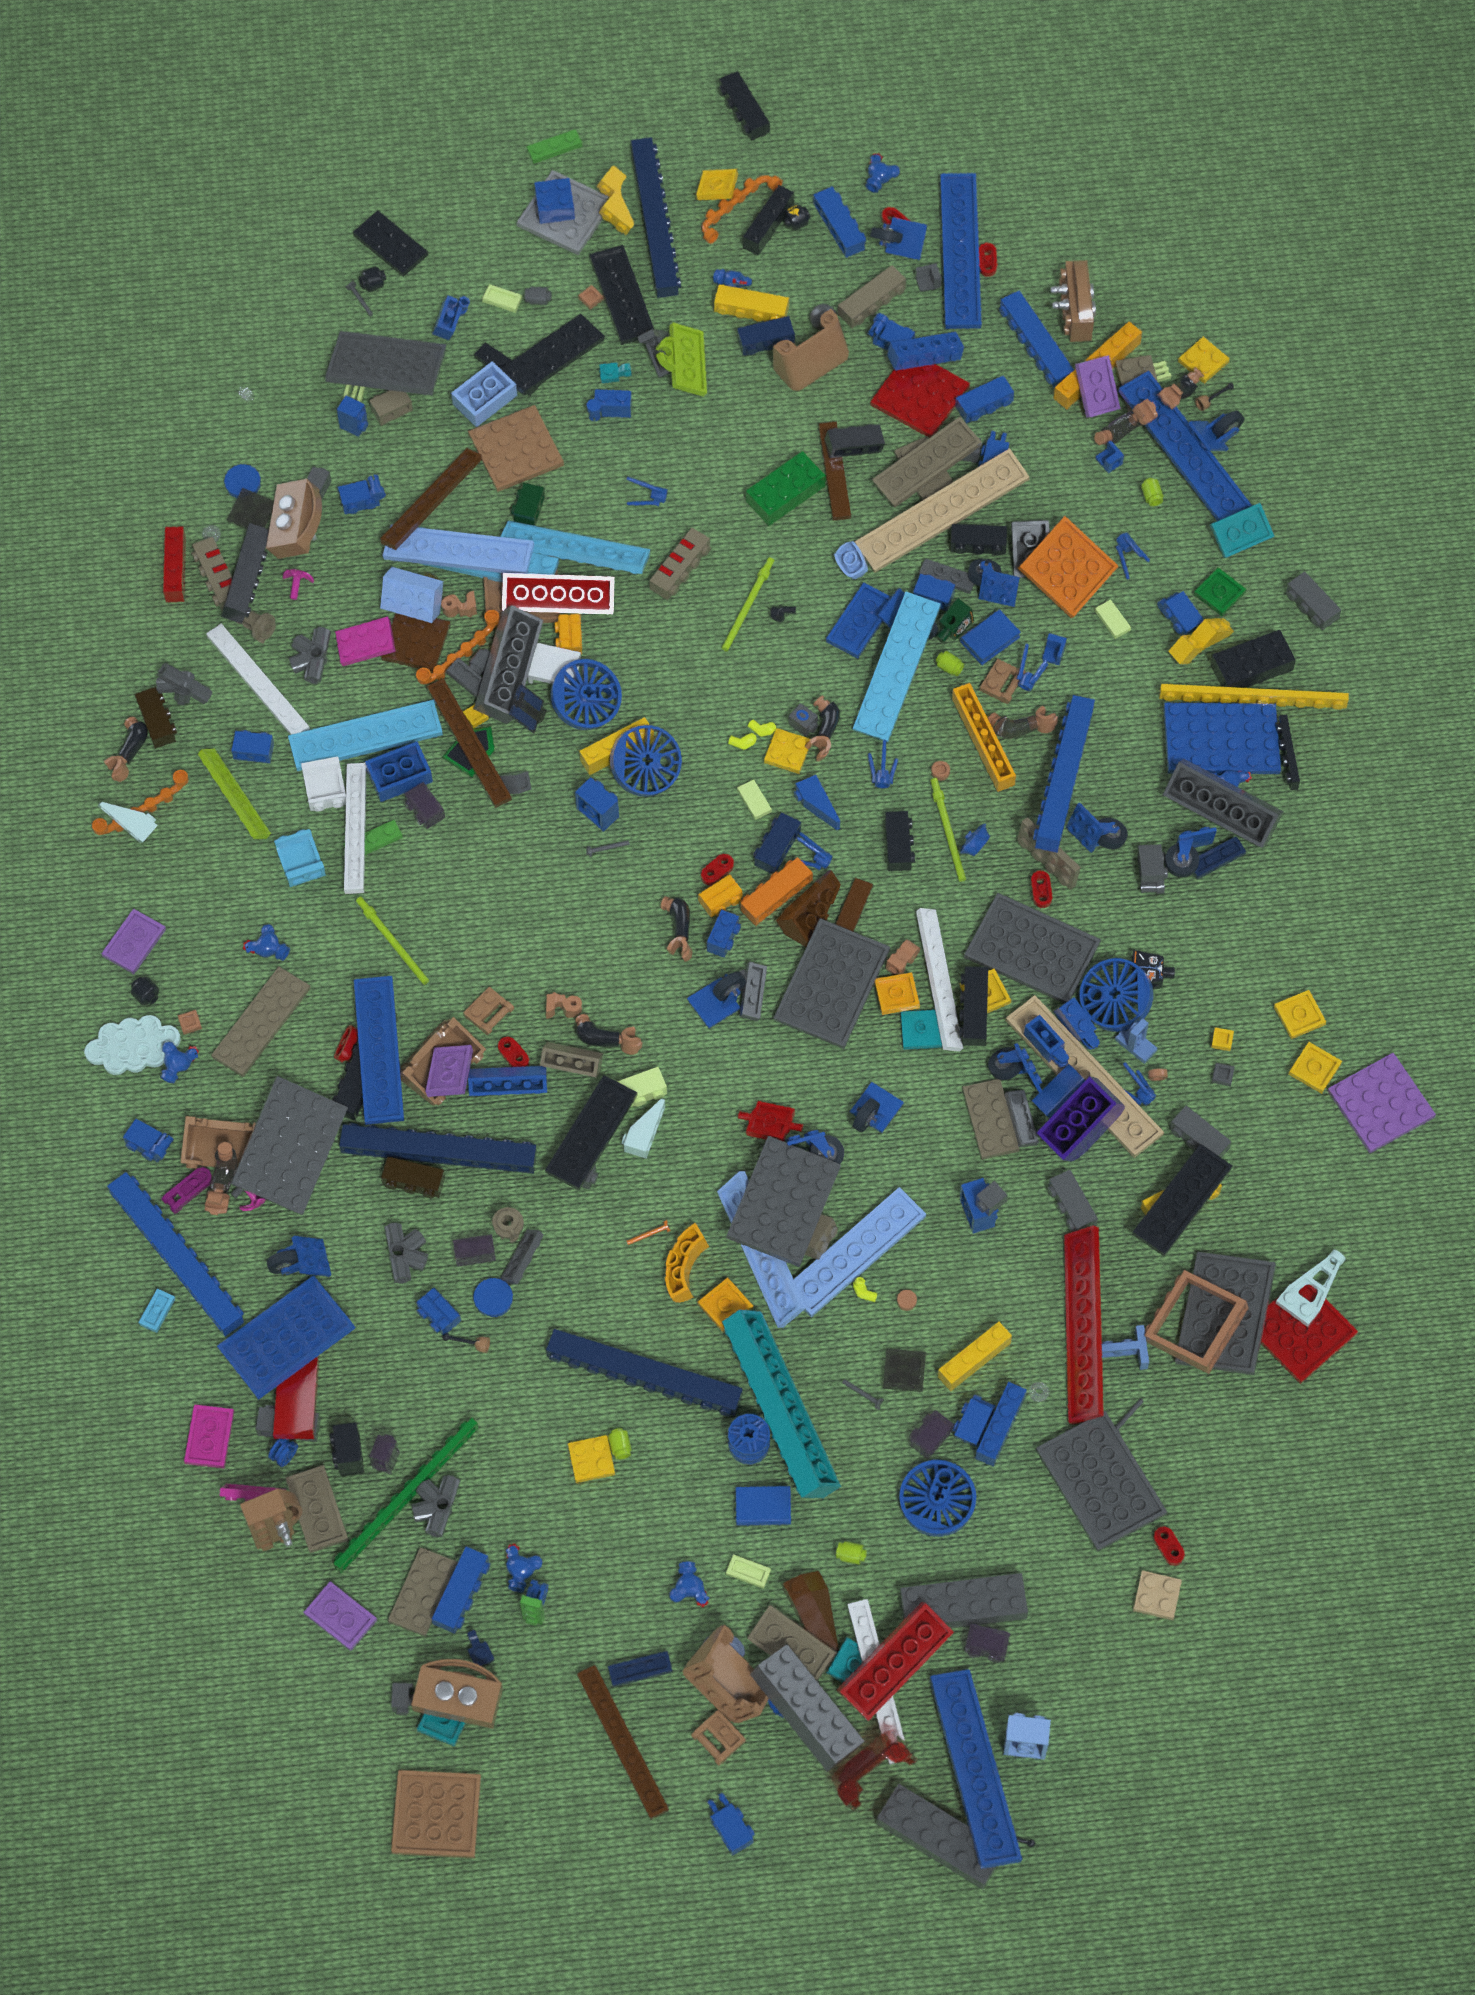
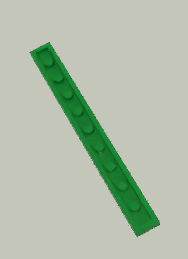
M473 1418L468 1422L464 1421L460 1425L456 1435H451L446 1440L445 1446L441 1450L438 1449L432 1455V1460L427 1465L424 1464L417 1472L418 1475L405 1483L401 1493H396L391 1498L390 1504L377 1513V1518L372 1523L369 1522L362 1529L363 1533L358 1538L354 1537L349 1542V1547L345 1552H340L335 1557L333 1564L340 1574L346 1570L417 1495L416 1490L419 1485L428 1479L431 1480L479 1429L478 1423Z

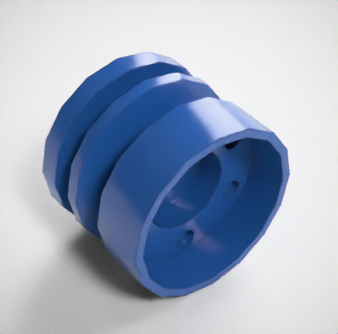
M744 1414L732 1421L728 1430V1448L735 1460L743 1464H755L766 1457L770 1449V1430L763 1418L755 1414Z

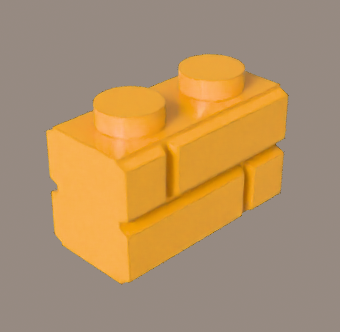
M580 614L559 615L558 622H555V633H559V638H555L556 647L581 652L582 655Z
M730 874L698 894L699 903L710 917L719 916L721 910L726 911V908L730 905L735 906L739 904L742 900L741 898H743L742 889Z

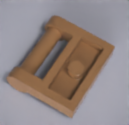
M997 659L980 686V691L1003 703L1009 704L1012 699L1011 696L1019 683V680L1016 678L1020 668ZM1010 675L1015 676L1006 692H1000Z
M488 987L463 1012V1016L483 1033L489 1035L492 1032V1028L508 1012L511 1013L515 1008L509 1001H506L491 987ZM499 1006H502L487 1023H483Z
M719 1710L691 1734V1737L695 1741L698 1740L715 1758L718 1766L722 1765L729 1756L746 1742V1739ZM708 1730L726 1750L720 1753L703 1733Z

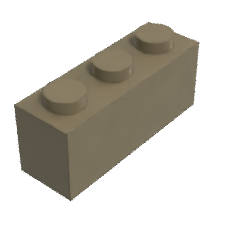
M547 1042L542 1049L540 1066L597 1077L601 1072L604 1053Z

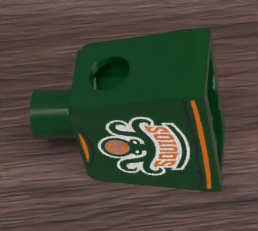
M957 598L940 619L941 630L936 634V638L942 643L949 637L954 641L957 640L974 623L972 608Z

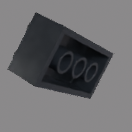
M1277 630L1212 654L1210 666L1221 687L1247 688L1293 671L1296 659L1281 630Z

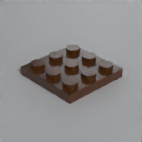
M396 613L391 626L396 652L382 655L381 659L417 669L427 668L430 672H433L434 667L438 665L451 626L450 621L436 618L430 623Z

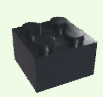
M357 1422L332 1426L333 1433H330L332 1449L335 1451L332 1452L335 1470H339L340 1476L365 1473Z

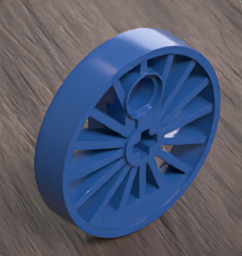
M579 659L568 663L558 672L551 687V702L556 714L564 723L579 730H594L602 727L614 718L621 705L622 692L617 677L607 666L595 660ZM577 666H582L583 681ZM588 667H591L594 670L588 682ZM571 668L576 681L569 675V673L566 670ZM600 671L603 676L593 684L597 672ZM564 678H565L571 685L565 683V682H564ZM607 678L611 684L603 685L600 683ZM601 692H605L608 695V699L603 698ZM612 699H615L614 705L609 703ZM572 702H575V703L565 712V705H567V704H569V703H572ZM579 705L573 720L568 714ZM601 706L612 710V713L609 715ZM582 709L584 724L578 722ZM596 711L605 719L604 721L600 722ZM589 712L594 724H589Z
M641 725L628 729L617 738L611 750L610 767L615 780L624 790L636 796L650 797L666 791L675 782L681 770L682 757L676 740L667 731L656 726ZM641 729H646L645 747L639 733ZM650 730L657 732L651 746ZM634 731L639 748L628 736L629 733ZM663 735L667 740L654 750L660 736ZM626 741L634 749V751L626 748ZM669 742L671 743L673 750L658 753ZM627 753L633 757H625V754ZM675 753L676 761H674V758L671 754ZM646 757V760L653 761L646 764L644 761H642V759ZM662 757L667 759V767L661 765L660 760ZM625 761L634 762L625 766ZM673 765H676L675 772L669 770ZM635 767L629 774H627L624 777V772L626 769ZM639 770L632 786H629L625 781ZM659 771L672 776V779L668 782ZM643 774L642 791H639L635 788ZM654 774L665 785L660 790L658 788ZM648 775L654 789L653 792H647Z
M1121 958L1107 959L1093 966L1085 975L1080 987V1002L1089 1019L1097 1027L1112 1032L1125 1031L1130 1029L1135 1022L1139 1023L1149 1013L1153 1003V986L1146 972L1135 963ZM1118 964H1124L1118 980ZM1109 965H1113V981L1107 970ZM1130 966L1135 968L1133 973L1125 980ZM1103 969L1109 985L1096 974L1099 970ZM1094 976L1103 986L1089 983V981ZM1138 976V981L1130 984ZM1101 992V998L1094 1000V995ZM1117 992H1119L1120 995H1117V998H1114L1113 996H1115ZM1129 996H1138V1000ZM1085 999H1089L1092 1003L1086 1005ZM1127 1001L1138 1004V1012ZM1123 1005L1132 1011L1136 1017L1129 1020ZM1098 1006L1099 1009L1091 1016L1088 1010ZM1119 1007L1126 1023L1119 1024ZM1114 1008V1025H1107ZM1106 1010L1102 1023L1097 1021L1096 1019Z
M930 1460L914 1467L904 1478L900 1488V1506L907 1522L918 1532L933 1537L948 1536L958 1532L970 1520L976 1505V1490L970 1476L958 1465L944 1460ZM934 1468L935 1479L933 1483L927 1469ZM922 1472L928 1486L915 1475ZM945 1476L948 1477L950 1481L948 1483H942L939 1479ZM961 1478L965 1481V1484L951 1490ZM913 1480L923 1490L909 1486V1481ZM968 1488L971 1495H955ZM908 1491L921 1497H904V1492ZM937 1495H940L941 1498H939L938 1501L935 1500V1498L937 1497ZM954 1501H972L971 1508ZM904 1503H920V1504H918V1505H916V1506H913V1507H911V1508H909V1509L906 1510V1507H905V1504H904ZM925 1508L919 1515L912 1514ZM953 1508L967 1512L968 1514L965 1518H963ZM931 1510L928 1519L923 1518ZM935 1510L937 1512V1522L932 1521ZM947 1511L960 1523L954 1526ZM941 1512L948 1526L941 1524Z

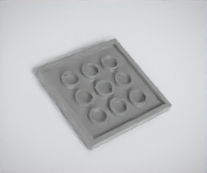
M552 170L545 181L568 177ZM570 178L575 220L540 224L536 196H534L517 221V227L579 255L603 220L599 211L610 197Z

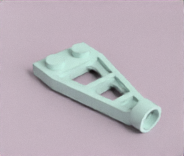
M1332 1250L1326 1259L1290 1284L1277 1299L1276 1304L1308 1327L1320 1312L1339 1266L1345 1261L1344 1255L1337 1250ZM1321 1270L1329 1275L1324 1285L1319 1284L1313 1279ZM1306 1285H1311L1317 1289L1318 1294L1313 1302H1309L1298 1293L1299 1290Z

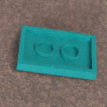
M1261 503L1210 524L1223 558L1275 537Z

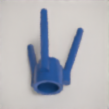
M627 477L628 481L651 489L650 498L654 499V501L627 502V505L659 506L660 502L665 503L668 489Z
M1124 533L1116 539L1118 543L1116 549L1119 553L1126 579L1129 580L1130 577L1122 551L1130 552L1134 550L1139 557H1143L1147 562L1150 559L1138 547L1129 533Z
M1025 644L1019 674L1016 679L1019 680L1018 686L1020 688L1031 691L1035 682L1048 666V660L1045 659L1035 674L1030 672L1023 674L1029 647L1028 644Z
M885 739L882 746L881 770H878L877 773L875 772L872 755L868 753L872 783H875L877 788H888L890 784H893V777L898 763V759L895 758L890 774L888 770H885L887 742Z
M800 832L799 835L802 838L797 837V840L816 853L813 859L816 863L801 861L806 866L814 867L818 870L822 867L826 869L833 856Z
M1124 1062V1067L1140 1086V1089L1136 1092L1138 1097L1128 1091L1126 1092L1138 1105L1143 1103L1147 1106L1156 1098L1155 1092L1150 1088L1139 1070L1136 1071V1075L1129 1065Z

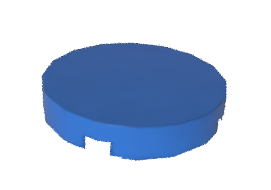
M240 464L228 470L224 483L226 490L231 496L237 499L249 498L248 496L255 495L261 486V478L259 472L254 467Z
M489 1278L478 1284L474 1291L473 1299L477 1310L481 1314L498 1317L509 1311L513 1301V1293L511 1287L505 1281L499 1278Z

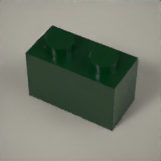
M523 482L522 488H519L517 491L516 499L518 500L516 504H513L511 514L514 516V522L536 526L545 499V487Z

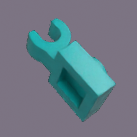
M617 362L600 364L601 383L619 382V377L632 376L630 363L622 364L620 367H618Z

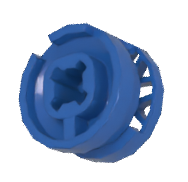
M278 1439L271 1448L268 1458L272 1461H277V1465L280 1467H284L294 1457L298 1444L294 1441L291 1442L290 1439Z
M533 1579L530 1583L532 1586L528 1588L526 1596L542 1600L544 1605L549 1584H540L537 1580Z

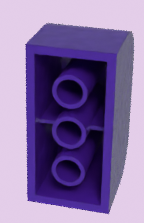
M1089 1076L1043 1125L1037 1134L1063 1160L1075 1161L1118 1119L1124 1111L1125 1105L1098 1078Z

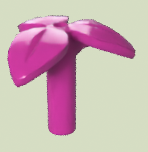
M298 569L287 570L282 576L283 579L293 577L290 599L297 600L300 579L305 578L314 583V579L310 574Z
M245 1191L251 1199V1204L239 1206L242 1211H251L263 1205L266 1199Z

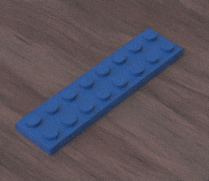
M393 977L354 979L365 1125L404 1121Z

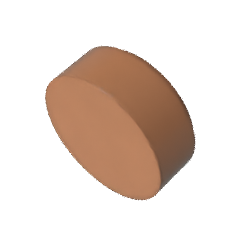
M944 761L935 762L931 769L933 778H937L939 781L947 779L950 775L949 764Z
M1152 1069L1148 1071V1079L1151 1081H1162L1168 1078L1166 1069Z
M903 1290L898 1294L897 1304L900 1309L909 1311L916 1306L917 1297L913 1291Z

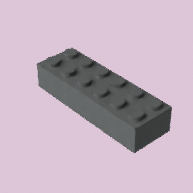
M512 605L501 612L474 710L505 724L515 719L511 715L514 705L519 709L521 698L517 696L519 686L523 689L525 688L544 620Z
M1186 759L1178 762L1163 793L1165 797L1261 848L1268 844L1284 812Z
M1022 1573L903 1587L900 1590L903 1619L923 1602L949 1628L1027 1619L1028 1615Z
M785 1645L760 1663L750 1674L827 1772L854 1753L865 1742L788 1645Z
M900 1784L897 1785L877 1817V1825L984 1890L998 1867L981 1869L970 1828Z

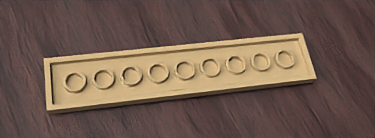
M1009 448L855 541V544L860 548L865 560L874 573L949 529L952 527V524L959 523L1030 480V477Z
M1035 995L1006 1017V1022L1046 1065L1058 1075L1064 1068L1058 1067L1052 1060L1048 1063L1024 1036L1025 1025L1038 1015H1041L1065 1042L1064 1050L1069 1055L1068 1064L1085 1080L1089 1076L1098 1078L1125 1105L1122 1114L1107 1130L1134 1158L1164 1135V1131Z

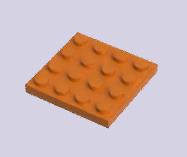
M1064 516L1018 569L1072 619L1118 568V565Z

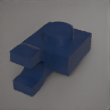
M475 1630L468 1632L467 1637L472 1645V1648L468 1649V1653L473 1663L483 1667L494 1662L495 1659L487 1642L485 1641L480 1644Z

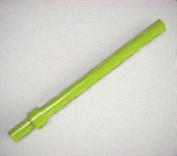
M768 557L764 567L759 570L758 578L722 646L724 651L729 650L764 581L768 579L769 571L775 561L773 558Z
M933 778L930 780L933 789L932 796L938 806L958 880L963 882L966 880L945 807V796L940 789L938 779Z
M362 896L358 897L356 902L364 911L363 914L366 918L374 923L423 985L427 984L429 979L379 919L375 909L369 906Z

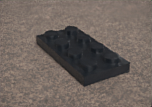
M379 210L353 231L355 238L402 277L428 256V251Z

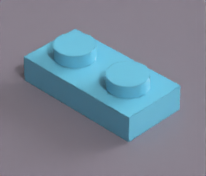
M157 1289L143 1313L139 1325L157 1333L175 1301V1296Z

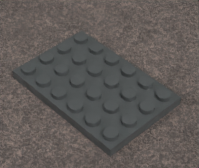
M340 331L327 369L325 382L433 396L446 353V344Z
M997 893L965 952L964 958L983 967H988L990 970L995 968L998 974L1062 1003H1066L1072 999L1101 943V939Z
M819 919L777 1009L774 1021L845 1049L888 956L890 946Z
M276 1076L230 1184L299 1215H303L348 1107Z
M768 1136L726 1238L800 1267L841 1164L793 1145L787 1146V1143Z
M1197 1252L1193 1274L1246 1300L1249 1307L1212 1369L1255 1375L1276 1269L1275 1262ZM1191 1284L1178 1346L1203 1358L1235 1305ZM1178 1358L1175 1359L1176 1364L1192 1366Z
M1104 1411V1416L1085 1421L1036 1448V1452L1097 1552L1167 1515V1510L1106 1411Z

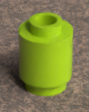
M1153 478L1144 480L1141 488L1146 502L1152 507L1160 505L1163 502L1164 495L1159 481Z
M948 651L941 652L936 659V662H938L937 667L951 676L955 675L957 677L965 666L961 659Z
M622 1428L612 1430L611 1434L608 1435L612 1455L617 1460L630 1457L632 1448L628 1432Z
M844 1541V1543L839 1542L836 1558L842 1562L860 1565L861 1561L865 1562L867 1550L861 1544Z

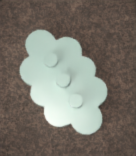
M146 1015L139 1021L134 1018H126L119 1025L116 1023L103 1025L98 1033L99 1039L90 1041L85 1047L84 1054L87 1061L91 1064H103L109 1074L120 1075L126 1070L138 1073L146 1066H161L164 1063L163 1044L170 1041L177 1047L181 1041V1036L175 1027L171 1025L162 1026L160 1020L153 1015Z

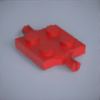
M758 1101L751 1113L742 1111L738 1113V1119L749 1121L746 1129L747 1136L765 1140L770 1136L784 1142L790 1130L800 1132L803 1130V1124L792 1122L795 1116V1108Z

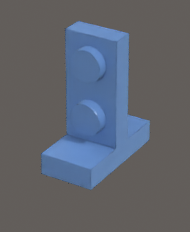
M1142 1019L1139 1023L1135 1022L1130 1029L1121 1031L1115 1037V1041L1145 1064L1155 1054L1157 1047L1146 1039L1149 1023Z
M1144 1325L1136 1326V1341L1125 1339L1119 1343H1113L1112 1341L1102 1342V1358L1138 1355L1140 1370L1148 1369L1149 1358L1146 1337L1144 1336Z

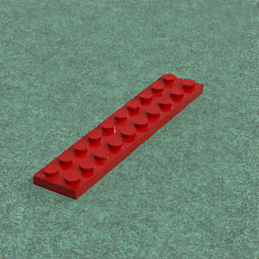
M1094 1225L1064 1235L1068 1423L1073 1425L1104 1416L1099 1227Z

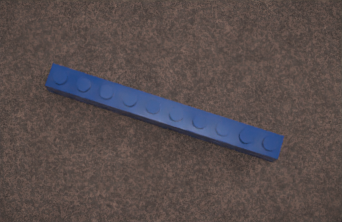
M1073 695L1072 701L1067 703L1065 713H1068V716H1064L1062 727H1065V729L1060 730L1058 740L1061 741V744L1057 743L1055 754L1058 756L1057 758L1053 757L1051 766L1054 772L1050 771L1048 783H1050V786H1046L1044 797H1047V799L1042 800L1040 811H1043V815L1039 814L1037 820L1039 829L1035 828L1033 840H1036L1035 848L1058 853L1093 714L1094 699Z
M125 1172L107 1185L110 1194L221 1333L227 1336L244 1323L242 1318L244 1313L238 1305L233 1306L230 1302L232 1298L227 1291H221L219 1288L221 1285L214 1276H209L207 1273L209 1270L206 1265L196 1260L197 1255L194 1250L184 1245L186 1241L180 1233L176 1234L172 1230L174 1226L168 1218L164 1220L161 1216L163 1214L161 1209L156 1204L154 1206L151 1204L149 1194L145 1190L141 1191L138 1186L140 1184L134 1176L130 1177Z

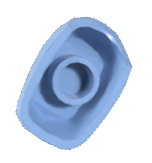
M853 541L842 544L835 552L834 556L837 564L851 579L860 578L868 571L865 557Z

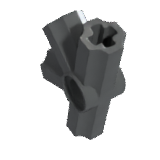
M324 627L314 629L312 641L302 634L297 635L291 645L292 649L300 653L289 658L294 673L306 670L304 679L311 684L321 682L324 665L328 661L327 650L331 636L330 630Z
M168 663L162 664L158 670L157 676L159 678L156 680L157 691L159 694L175 692L174 700L179 705L184 706L190 703L191 697L205 704L212 696L213 691L196 681L194 674L191 672L179 671Z
M390 1223L384 1227L389 1260L391 1262L394 1283L403 1284L411 1281L409 1267L420 1271L424 1270L429 1254L417 1251L426 1244V1240L419 1230L414 1229L404 1237L402 1225ZM400 1251L403 1254L397 1256L394 1255L393 1252Z
M443 1476L439 1489L428 1479L421 1483L416 1490V1493L424 1502L411 1504L415 1523L429 1519L425 1532L432 1537H443L449 1516L452 1513V1506L460 1485V1480L454 1476ZM440 1504L448 1505L446 1509L438 1508Z

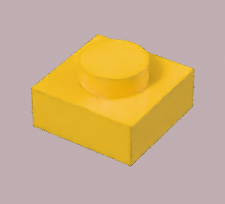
M475 704L463 711L473 729L489 719V716L474 710Z
M1215 1028L1211 1048L1230 1051L1234 1031Z

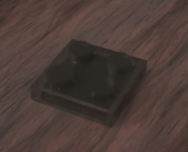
M242 488L227 521L246 530L249 523L265 528L272 514L274 501Z
M886 1348L883 1389L923 1392L926 1352Z

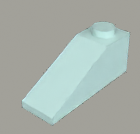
M104 802L97 805L140 843H143L158 826L154 823L156 819L149 813L145 815L142 812Z
M660 1099L630 1127L628 1134H624L622 1139L624 1152L647 1159L665 1109L664 1099Z

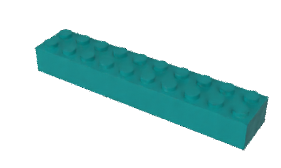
M738 1310L722 1321L725 1327L724 1331L731 1340L732 1349L737 1354L740 1366L748 1378V1384L755 1393L756 1402L764 1413V1419L772 1431L773 1439L779 1446L780 1455L788 1466V1472L796 1484V1490L802 1498H825L839 1489L841 1485L764 1316L760 1311Z

